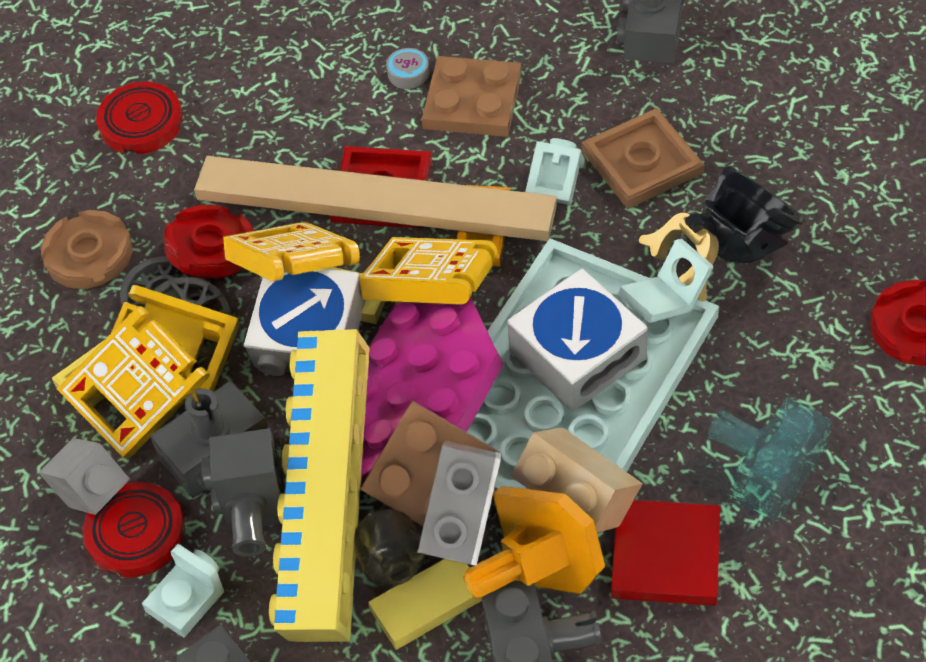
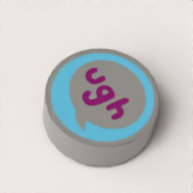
M415 48L399 49L393 52L386 62L388 79L398 88L413 89L419 87L427 81L430 74L426 54Z

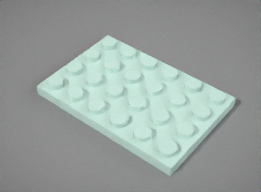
M549 238L488 329L489 336L504 365L467 432L501 452V461L493 493L501 486L527 489L512 478L511 474L533 432L561 427L627 472L717 320L719 306L708 301L701 302L696 300L691 312L649 323L618 295V292L622 285L650 278ZM583 268L648 327L647 358L576 411L572 412L509 351L507 320L519 310L527 307L550 291L556 284Z

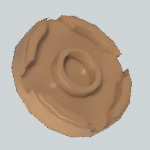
M86 210L78 212L79 217L70 220L65 217L56 222L46 233L41 245L44 267L54 281L67 288L88 289L102 286L116 278L129 264L133 252L131 236L119 217L106 211Z

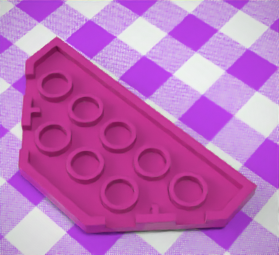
M471 297L465 304L396 301L370 344L361 483L365 482L412 401L424 406L464 431H468L504 365Z

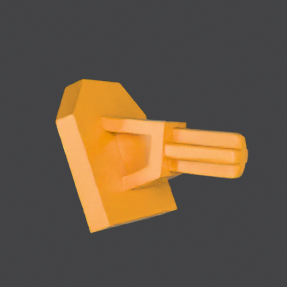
M501 486L493 493V498L504 538L501 540L503 551L478 563L477 566L474 565L468 568L463 578L466 587L475 598H481L515 580L521 581L527 586L535 583V587L581 594L605 567L594 520L566 494Z

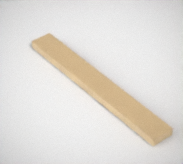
M206 156L194 189L197 200L548 241L550 238L557 207V198L554 195Z

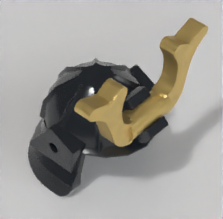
M728 166L723 169L721 175L719 174L717 186L714 187L702 202L704 208L701 214L689 215L687 213H679L673 216L655 233L640 236L639 243L650 247L652 256L664 260L672 242L678 235L684 233L687 236V243L712 265L717 255L730 262L751 263L787 245L788 241L783 238V235L795 231L796 227L806 222L797 211L773 192L744 173ZM693 265L686 273L679 277V280L685 285H690L694 280ZM707 281L697 298L701 302L707 299Z

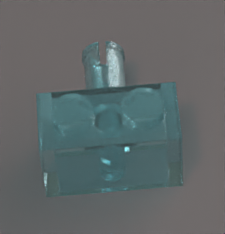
M789 397L785 399L766 427L763 426L761 429L721 409L718 412L720 419L715 417L710 425L708 438L716 440L745 455V458L736 469L732 500L778 524L826 453L832 419Z

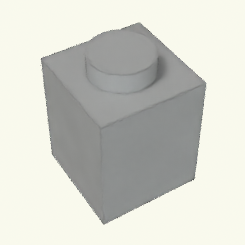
M72 438L38 472L69 508L94 515L130 480L100 443Z

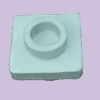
M550 139V144L537 141L525 192L554 195L557 198V203L571 205L579 168L583 169L585 162L581 149H576L575 143L564 139Z
M177 544L171 551L176 565L142 602L145 612L185 638L224 593V589L217 573L219 566L210 556L201 550H195L192 553Z

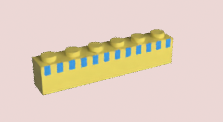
M357 329L298 332L297 349L292 350L290 354V372L294 379L293 396L288 397L286 402V419L291 428L289 444H285L282 450V468L285 475H287L285 493L280 494L277 505L278 518L282 524L281 543L275 545L273 553V565L276 574H278L277 594H273L269 602L270 622L274 626V630L288 641L350 642L370 350Z

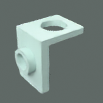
M677 239L657 277L622 285L618 295L649 323L691 312L713 269V265L683 239ZM681 258L689 260L693 265L695 275L690 285L683 284L677 276L676 266Z

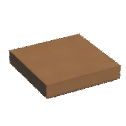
M658 108L581 142L583 154L627 209L704 174L705 164Z

